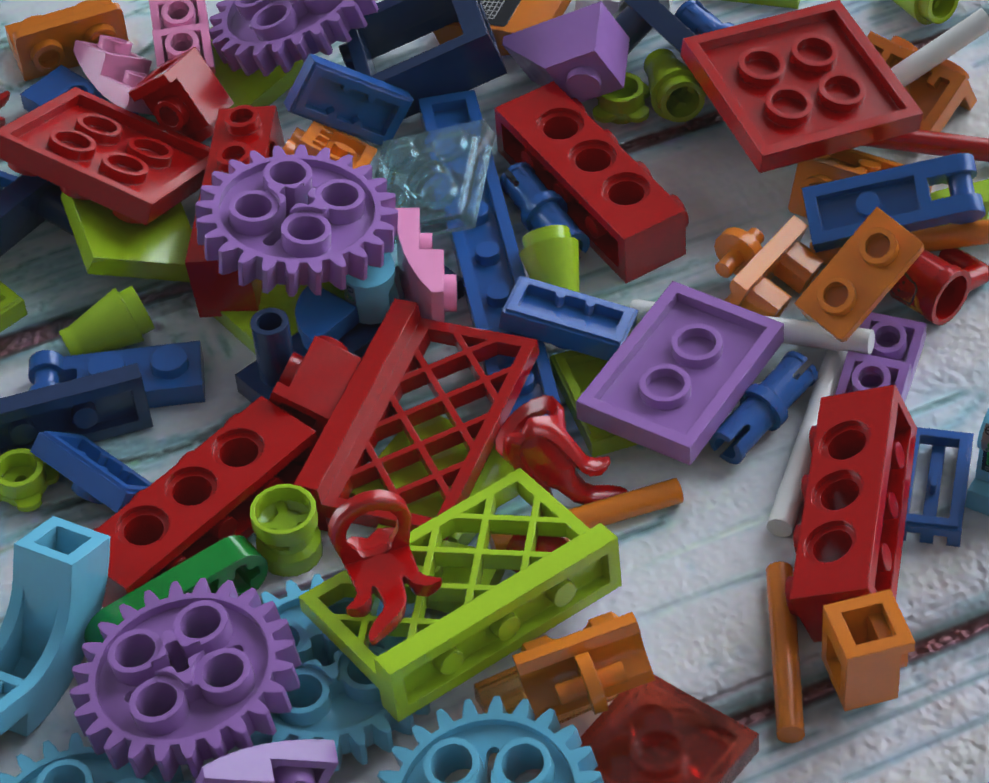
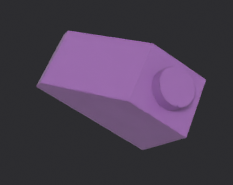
M602 1L503 37L502 45L531 81L540 86L554 81L571 99L576 98L581 103L624 88L630 38Z

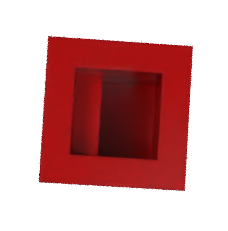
M196 47L159 65L128 92L134 102L141 98L144 100L160 125L200 143L213 135L218 110L230 108L234 104Z
M315 335L305 357L296 352L292 353L279 381H277L271 393L269 401L314 429L318 439L357 369L361 358L350 353L348 348L340 341L329 336Z

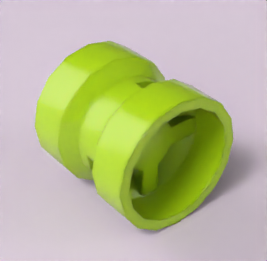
M279 484L264 489L254 498L250 506V519L252 529L256 535V549L267 560L268 571L271 574L282 577L298 576L310 571L318 564L323 555L321 531L317 526L318 513L316 501L309 491L293 484Z

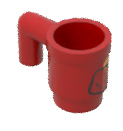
M959 248L941 250L938 256L924 249L923 253L889 293L892 298L920 313L930 322L938 326L944 325L959 312L969 292L989 281V266Z

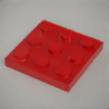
M840 0L683 38L681 58L759 173L912 133L920 129L923 117L922 110Z
M77 87L68 90L0 128V159L8 162L7 164L10 169L26 176H39L60 186V190L67 196L79 200L94 201L111 209L114 216L118 219L132 224L148 225L198 191L203 183L210 147Z

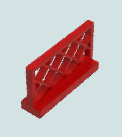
M395 298L293 484L309 491L316 501L318 513L317 526L319 530L328 532L329 521L332 515L349 498L353 489L376 479L380 480L385 490L393 491L401 496L406 504L439 492L444 502L437 516L469 498L495 445L499 429L507 420L540 353L538 339L421 318L418 302ZM430 342L456 346L459 351L429 365L423 357ZM497 355L515 357L512 366L486 376L479 364ZM469 368L476 381L445 393L438 380ZM428 385L435 398L404 411L399 403L402 396ZM486 396L492 405L489 412L463 423L455 409ZM446 414L453 427L421 441L414 426ZM404 431L411 445L378 458L374 451L378 441ZM463 443L468 451L465 460L439 471L431 456ZM421 461L429 475L396 489L388 474ZM376 510L359 516L352 523L377 528L378 524L395 528L397 517L389 511ZM411 513L410 531L431 520L432 517Z

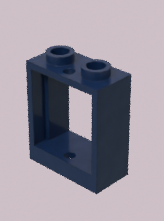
M383 0L376 3L379 8L378 12L364 15L368 25L365 28L351 29L348 33L352 40L339 45L341 56L347 68L409 91L414 101L404 119L419 113L418 99L468 91L507 74L481 0ZM459 20L463 35L383 71L376 72L373 63L374 58Z

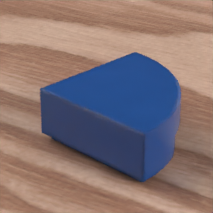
M307 286L297 300L295 307L297 329L301 336L302 344L307 350L315 335L329 336L339 340L359 324L357 307L323 288L321 295L316 296Z

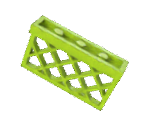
M518 468L410 531L409 546L416 564L423 566L422 574L434 577L436 566L471 568L468 584L442 583L440 589L429 597L415 595L409 586L405 584L407 601H415L412 618L403 617L398 627L387 636L407 637V639L381 655L376 656L368 648L370 643L369 631L378 617L376 616L380 602L378 597L372 594V611L365 617L356 618L348 614H334L328 608L344 597H356L357 593L346 569L298 597L301 611L379 689L382 706L397 722H400L521 648L523 643L534 640L622 586L618 537L602 523L590 529L525 471ZM518 495L532 506L531 516L495 515L496 508ZM455 532L479 533L476 549L441 547L443 539ZM491 534L527 535L524 551L488 549ZM538 536L567 537L570 540L552 552L535 551ZM484 569L520 570L497 585H481ZM428 602L464 603V605L441 619L425 618Z

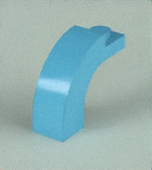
M52 516L14 543L11 597L6 615L0 627V736L7 730L25 737L30 735L57 705L74 678L72 668L75 665L81 664L85 656L81 648L83 643H85V629L93 616L102 608L108 578L111 536Z

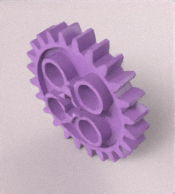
M224 0L216 4L220 13L211 16L209 19L213 25L209 29V33L213 40L212 44L224 64L228 63L233 72L242 68L245 75L250 76L260 69L263 76H268L279 65L284 73L289 72L296 61L302 59L304 63L309 53L316 54L320 51L325 55L332 54L331 44L336 41L350 42L352 39L348 32L351 29L365 28L368 24L364 15L376 13L379 8L375 2L377 0Z
M302 144L297 147L294 155H286L284 150L277 145L273 147V157L269 158L263 157L255 150L250 151V163L247 165L231 159L228 161L229 174L213 171L211 173L212 185L201 186V201H197L195 204L198 245H204L205 259L207 261L219 260V273L221 275L238 270L239 285L245 286L255 279L262 280V293L266 294L273 290L277 284L285 285L286 292L290 297L295 296L299 285H308L316 296L321 295L322 283L328 281L340 290L346 289V275L349 274L364 281L367 279L368 265L379 268L384 265V253L393 252L394 236H397L398 210L395 209L396 195L395 193L387 192V180L385 178L372 179V166L369 164L353 169V155L347 154L337 161L331 160L330 148L327 147L323 148L316 156L308 155L305 145Z
M200 578L192 593L184 594L178 581H174L171 583L168 598L159 600L151 590H147L144 592L145 607L138 611L124 603L120 605L119 609L123 621L119 625L100 622L97 626L103 637V643H83L81 648L88 663L78 664L72 668L73 675L78 683V686L69 690L72 701L77 709L74 715L84 737H88L95 754L98 756L106 753L112 767L116 770L130 762L136 777L140 779L147 775L156 764L164 781L170 782L179 765L187 764L190 773L196 779L202 769L204 760L211 758L216 760L227 755L228 751L235 746L239 749L254 746L250 736L255 731L274 735L277 730L270 713L281 714L291 712L292 706L286 692L300 688L295 668L301 665V660L287 619L280 618L276 604L273 601L261 604L257 590L254 588L238 596L234 583L231 580H227L216 593H211L206 578Z

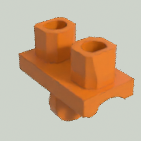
M793 215L763 248L760 244L764 241V235L759 229L753 227L747 232L736 227L727 228L715 240L714 245L716 255L720 260L715 265L717 273L724 278H729L733 273L736 275L729 285L731 294L724 301L763 316L780 317L792 297L773 283L771 279L777 276L800 294L812 283L824 263L810 248L800 242L808 225Z
M612 611L589 619L586 627L581 631L559 639H552L546 635L523 643L521 652L512 655L526 699L529 700L535 714V720L549 708L555 710L558 716L590 704L592 711L596 715L609 710L606 698L655 680L643 645L638 622L632 612L619 617Z

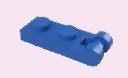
M969 153L951 154L802 188L812 245L815 252L843 247L876 207L884 211L909 232L949 223L967 224L982 219L986 215L983 197L981 194L975 193L972 180L977 176L974 156ZM942 183L948 185L950 197L932 200L929 186Z
M198 340L62 356L53 350H41L31 355L29 359L28 379L33 384L29 391L137 363L142 376L149 409L206 402L204 357L201 342Z

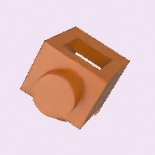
M891 589L823 605L821 658L844 711L898 698L900 668L908 666V653L915 651L916 642Z

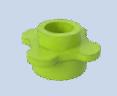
M626 72L624 88L596 97L598 105L592 110L593 118L600 123L612 122L615 124L645 121L650 115L649 107L645 105V99L650 96L649 86L637 75Z
M26 448L12 449L0 455V502H7L17 507L21 512H30L39 508L42 505L41 497L47 487L55 484L60 478L58 471L47 463H43L40 458L30 452L31 449Z

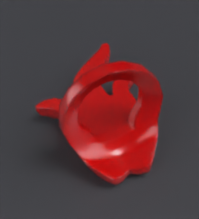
M543 395L529 400L516 409L499 429L495 439V449L514 470L521 468L552 496L551 488L557 489L574 503L584 505L628 492L626 488L621 486L586 483L578 474L575 468L590 477L602 475L611 463L610 456L590 457L583 452L566 431L564 408L553 396Z
M381 489L364 491L347 499L335 510L328 526L330 541L341 558L357 593L355 599L346 607L347 614L356 618L365 617L372 611V594L378 597L384 605L382 612L376 618L369 631L371 645H376L396 629L402 621L407 604L405 584L409 586L415 595L423 597L431 596L442 586V578L422 574L417 567L409 546L411 513L405 500L393 491ZM383 510L389 511L397 517L395 528H378L368 538L352 536L346 539L347 530L351 523L367 512Z

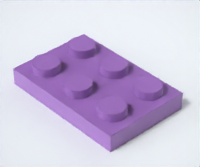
M672 281L577 399V419L682 463L691 465L744 395V392L784 342V323Z

